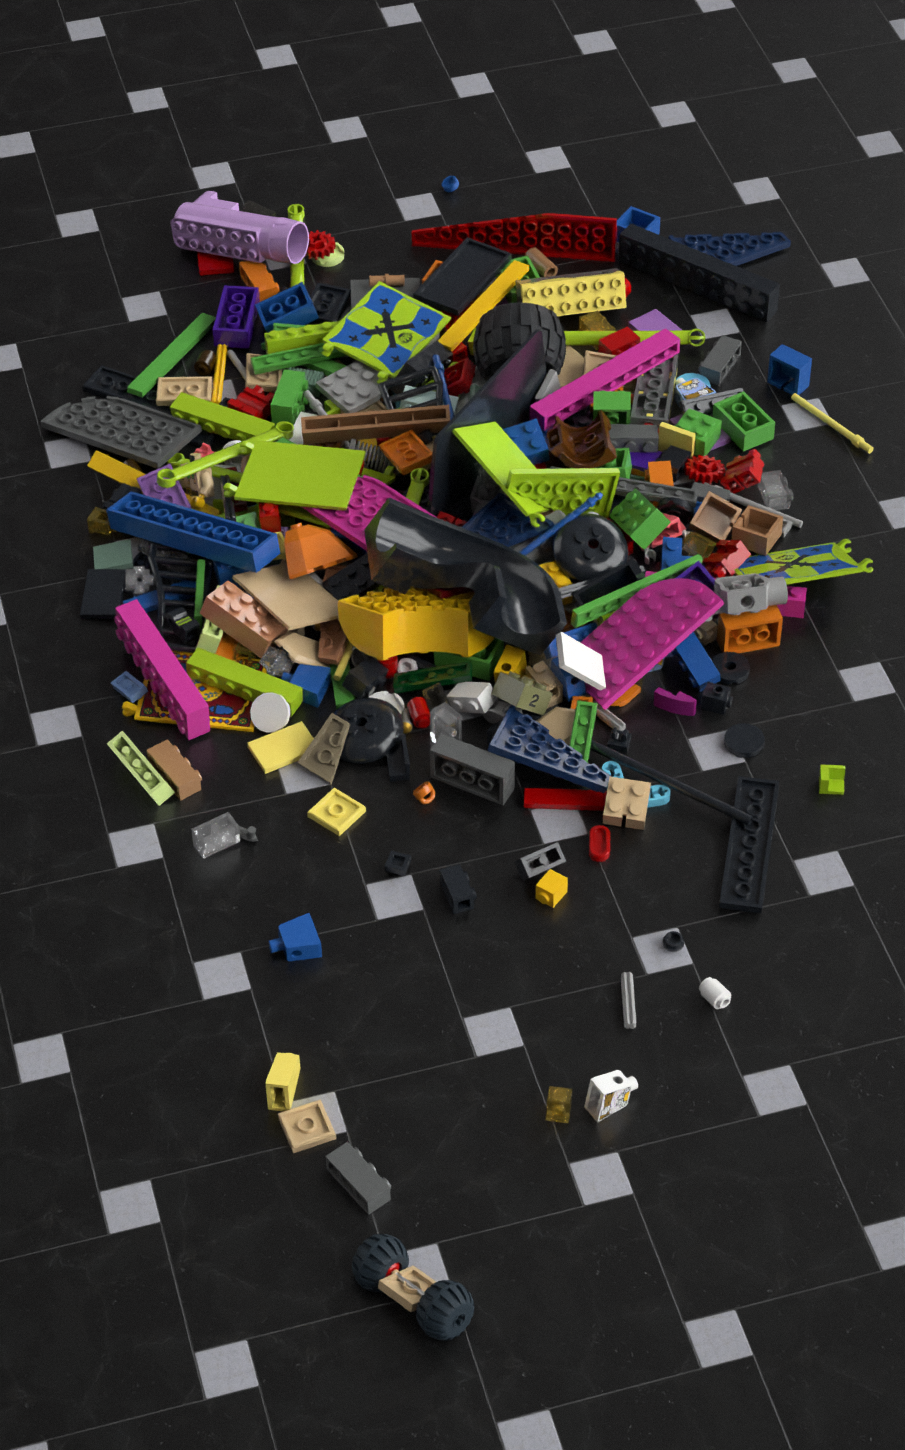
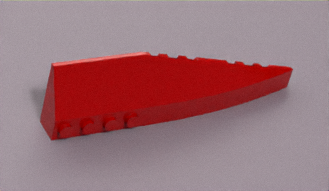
M544 213L412 230V246L456 249L468 237L512 254L525 255L527 250L537 248L547 257L615 262L617 218Z

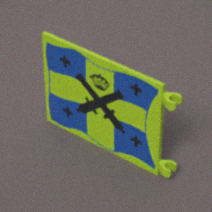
M379 281L322 339V342L325 343L322 348L324 349L322 355L329 357L333 349H336L379 371L377 376L379 378L377 383L379 384L387 381L388 377L396 378L406 361L420 353L448 324L451 317Z
M843 539L838 544L833 542L771 552L766 556L762 554L749 556L739 568L734 569V574L737 576L756 573L767 578L783 576L787 585L863 571L869 573L873 571V568H866V565L873 563V560L866 558L857 563L847 554L851 552V548H844L851 541Z

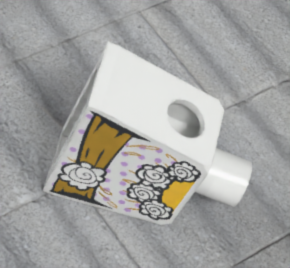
M619 1070L592 1078L584 1107L597 1122L601 1121L628 1104L630 1092L638 1088L637 1080L633 1076L626 1078Z

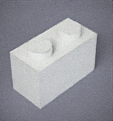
M484 682L458 683L447 695L454 712L485 714L498 699L491 694L493 690L491 684Z

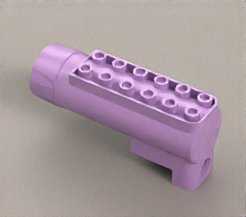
M206 191L193 203L185 202L180 205L174 218L171 220L174 243L181 249L262 263L265 259H270L275 262L297 264L304 258L309 244V233L305 223L284 217H272L239 211L238 203L218 200L217 192Z

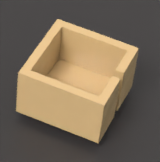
M609 777L603 824L621 826L623 815L626 816L625 827L644 830L651 783Z

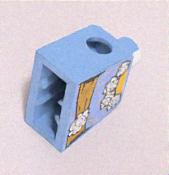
M679 378L675 382L674 398L678 406L682 400L716 393L715 390L698 378L688 381Z

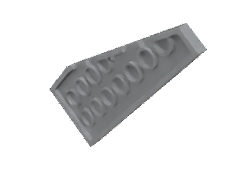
M440 332L425 348H427L440 338ZM358 360L316 382V388L345 413H356L381 398L377 383L379 371Z

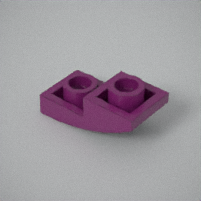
M658 687L654 691L653 705L675 714L694 716L696 714L697 700L681 691L675 696L669 691Z

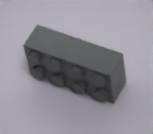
M441 734L430 749V777L504 805L515 789V762L475 747L472 744H467L453 737Z

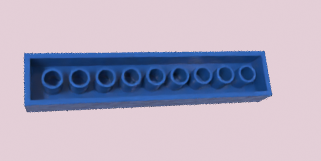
M132 491L106 509L110 528L251 572L257 573L281 554L276 533Z

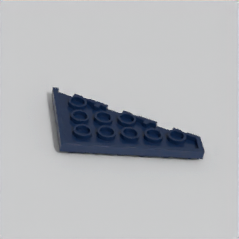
M764 232L761 235L750 236L749 233H728L718 237H712L711 234L685 235L682 238H674L673 235L668 236V239L735 266L783 250L791 245V241L782 232Z
M499 492L462 528L510 547L546 532L554 526V522L546 517L544 522L537 518V523L540 526H532L530 517L525 516L509 497Z
M512 704L489 744L488 751L511 759L516 763L530 766L535 770L552 774L555 777L563 778L574 784L582 785L593 791L605 793L608 787L609 777H611L608 773L599 769L594 763H587L582 759L583 755L567 745L562 739L552 737L546 727L533 720L528 714H521L516 710V706Z

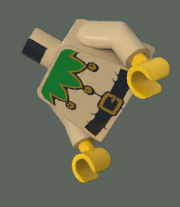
M200 453L190 454V462L201 458ZM211 467L179 480L184 493L192 496L190 505L194 507H203L205 505L204 498L215 496Z

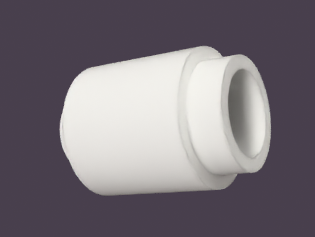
M709 977L702 981L699 986L701 995L715 1009L725 1008L730 1003L731 993L717 979Z

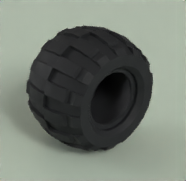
M522 302L503 304L483 314L476 327L473 339V354L481 377L488 381L536 329L542 331L546 375L550 369L556 370L557 375H559L566 355V338L557 314L544 306Z

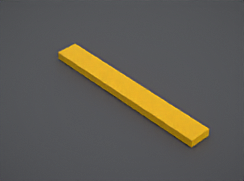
M514 260L438 341L452 352L478 325L481 316L493 309L516 285L515 281L520 280L529 271V265Z
M97 450L87 465L88 468L118 483H125L131 487L140 488L137 478L146 475ZM185 493V495H186V497H187V499H188V501H189V503H190V500H191L192 496H190V495H188V494ZM206 503L203 507L191 505L194 510L214 516L221 515L222 513Z

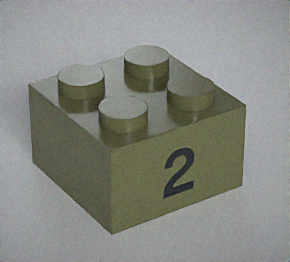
M509 671L508 674L499 673L491 693L492 695L518 708L544 716L553 695L552 692L546 690V685L538 682L534 684V679L524 675L520 678L521 675Z

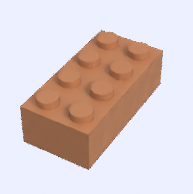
M226 581L206 596L199 613L261 659L277 647L274 641L285 635L288 631L259 602L230 581Z

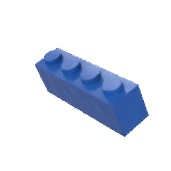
M694 632L671 651V654L673 656L676 655L680 660L678 664L683 672L687 671L690 676L688 680L693 688L697 687L699 692L705 689L707 682L717 683L720 681L719 671Z

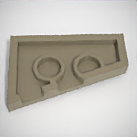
M331 713L298 761V764L332 785L350 724Z

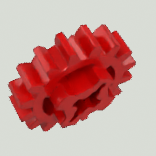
M319 230L316 233L310 231L309 244L305 256L308 255V259L315 258V260L318 257L324 259L325 255L330 257V253H334V249H336L334 237H331L330 233L326 235L325 231L322 233Z
M698 455V458L692 456L691 459H687V462H685V475H689V479H694V482L701 481L702 484L705 482L712 484V481L718 483V480L724 477V464H721V460H715V457L708 458V455Z

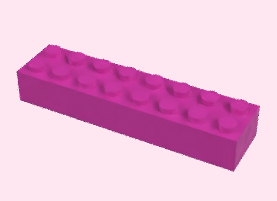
M136 599L116 607L114 620L118 628L116 630L118 639L120 641L123 640L127 653L133 655L135 665L137 667L140 666L145 680H149L153 692L158 693L162 706L168 708L170 718L176 720L180 733L185 734L187 739L191 740L210 732L209 706L138 600Z

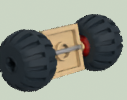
M376 1234L362 1242L352 1261L353 1275L362 1288L371 1292H384L410 1312L417 1310L416 1318L419 1326L426 1335L434 1339L452 1340L466 1329L474 1314V1301L465 1286L453 1280L436 1282L414 1265L408 1267L409 1256L407 1250L396 1237L388 1234Z

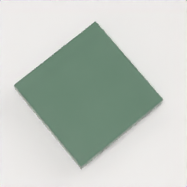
M130 539L93 547L95 569L134 568Z

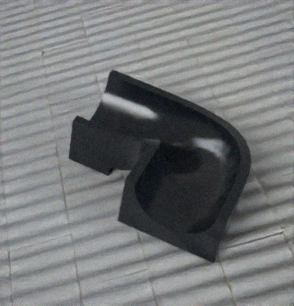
M392 498L386 500L364 530L371 581L406 594L411 587L420 589L470 588L475 593L469 601L473 629L541 656L556 638V635L567 624L562 598L552 577L528 557L499 542L424 513Z

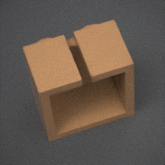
M709 491L690 522L689 529L717 544L720 540H726L742 509Z
M748 505L732 527V540H741L748 550L766 556L782 535L783 516Z

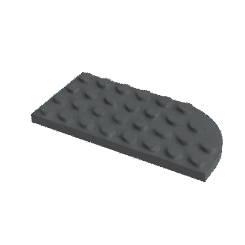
M107 396V399H95V397L82 398L81 402L72 405L70 402L66 403L40 421L42 428L120 456L134 459L137 462L157 469L202 432L201 425L123 398Z

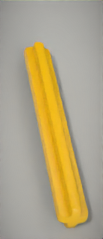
M219 344L217 346L211 402L220 404L222 400L227 356L226 344Z

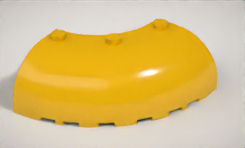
M411 587L406 594L385 588L384 592L369 591L367 596L359 597L356 594L338 601V616L346 637L358 650L376 657L377 660H387L389 657L413 652L422 654L428 652H447L459 654L462 657H472L473 654L482 651L490 645L495 638L473 629L469 601L475 595L473 591L441 599L425 589Z

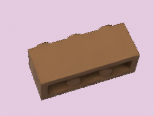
M167 739L147 749L148 761L172 788L180 801L201 790L200 781H202V777L199 771L191 767L186 757H182L176 745H172Z

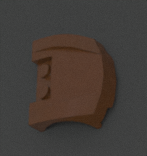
M602 410L598 411L597 417L588 426L580 428L571 427L556 416L554 418L556 423L553 425V428L547 430L546 443L548 449L560 463L567 467L577 469L596 468L617 458L615 447L612 445L609 430H611L610 420Z

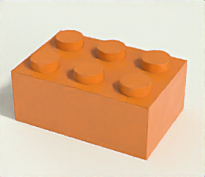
M777 605L768 606L767 609L760 610L757 613L741 612L739 615L719 614L716 640L721 652L744 653L780 646L783 617Z

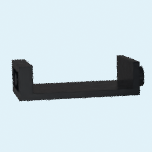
M633 558L573 593L576 601L573 603L578 608L645 578Z

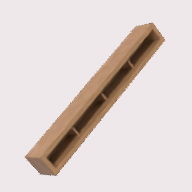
M449 405L301 417L302 437L304 444L350 441L352 438L362 440L396 437L409 430H413L416 435L427 429H430L431 432L439 433L450 422Z

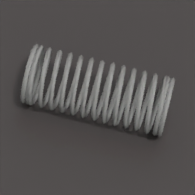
M352 438L348 449L366 451L364 458L366 462L368 456L366 467H368L372 457L370 468L373 467L376 458L374 467L376 469L380 459L378 468L380 471L384 461L382 472H384L388 458L382 451L380 452V447L376 450L375 445L372 449V444H370L368 448V443L364 447V442L360 446V440L356 445V439ZM395 469L394 474H396V476H399L400 472L397 469Z

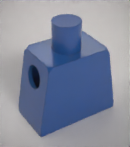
M558 657L552 659L550 670L563 685V695L568 702L572 701L573 696L585 695V682L559 668Z
M300 664L294 674L284 672L282 680L302 687L303 702L319 707L331 683V668Z
M310 913L280 924L278 926L279 938L268 941L271 953L283 950L288 961L322 957L321 942Z

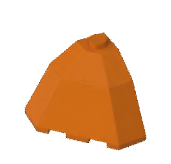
M302 523L290 526L291 530L285 532L284 547L290 579L358 557L356 552L329 529L309 524L302 526Z

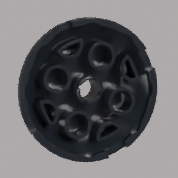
M585 513L577 516V518L575 517V519L559 528L552 541V552L556 564L565 575L573 580L585 581L603 576L623 565L628 560V545L622 531L612 521L597 514Z
M355 699L343 704L333 712V714L350 724L340 756L342 761L348 763H369L385 757L389 754L390 749L400 743L401 734L404 733V723L400 712L392 704L382 699Z

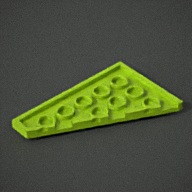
M618 468L510 469L506 486L508 490L514 493H519L525 498L529 497L535 500L536 503L546 508H551L553 511L560 510L567 516L580 507L586 499L592 498L596 493L601 492L603 494L601 500L596 501V505L589 507V509L581 514L596 512L608 519L620 471Z

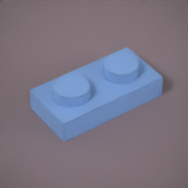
M127 671L111 682L113 688L132 703L142 698L148 692L146 686Z

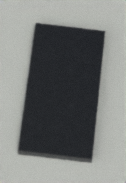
M467 237L413 293V298L459 316L511 261L512 253Z

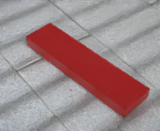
M525 788L524 808L604 811L607 791L601 793L593 790Z

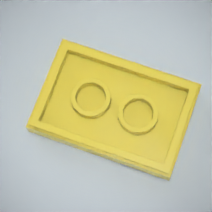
M301 721L250 741L247 745L264 773L267 774L299 761L314 738Z

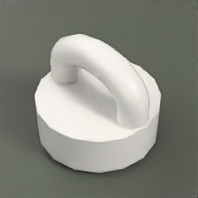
M403 658L398 662V673L418 670L417 663L412 658Z

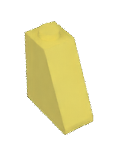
M277 1052L265 1083L268 1110L287 1111L291 1109L300 1072L299 1055Z

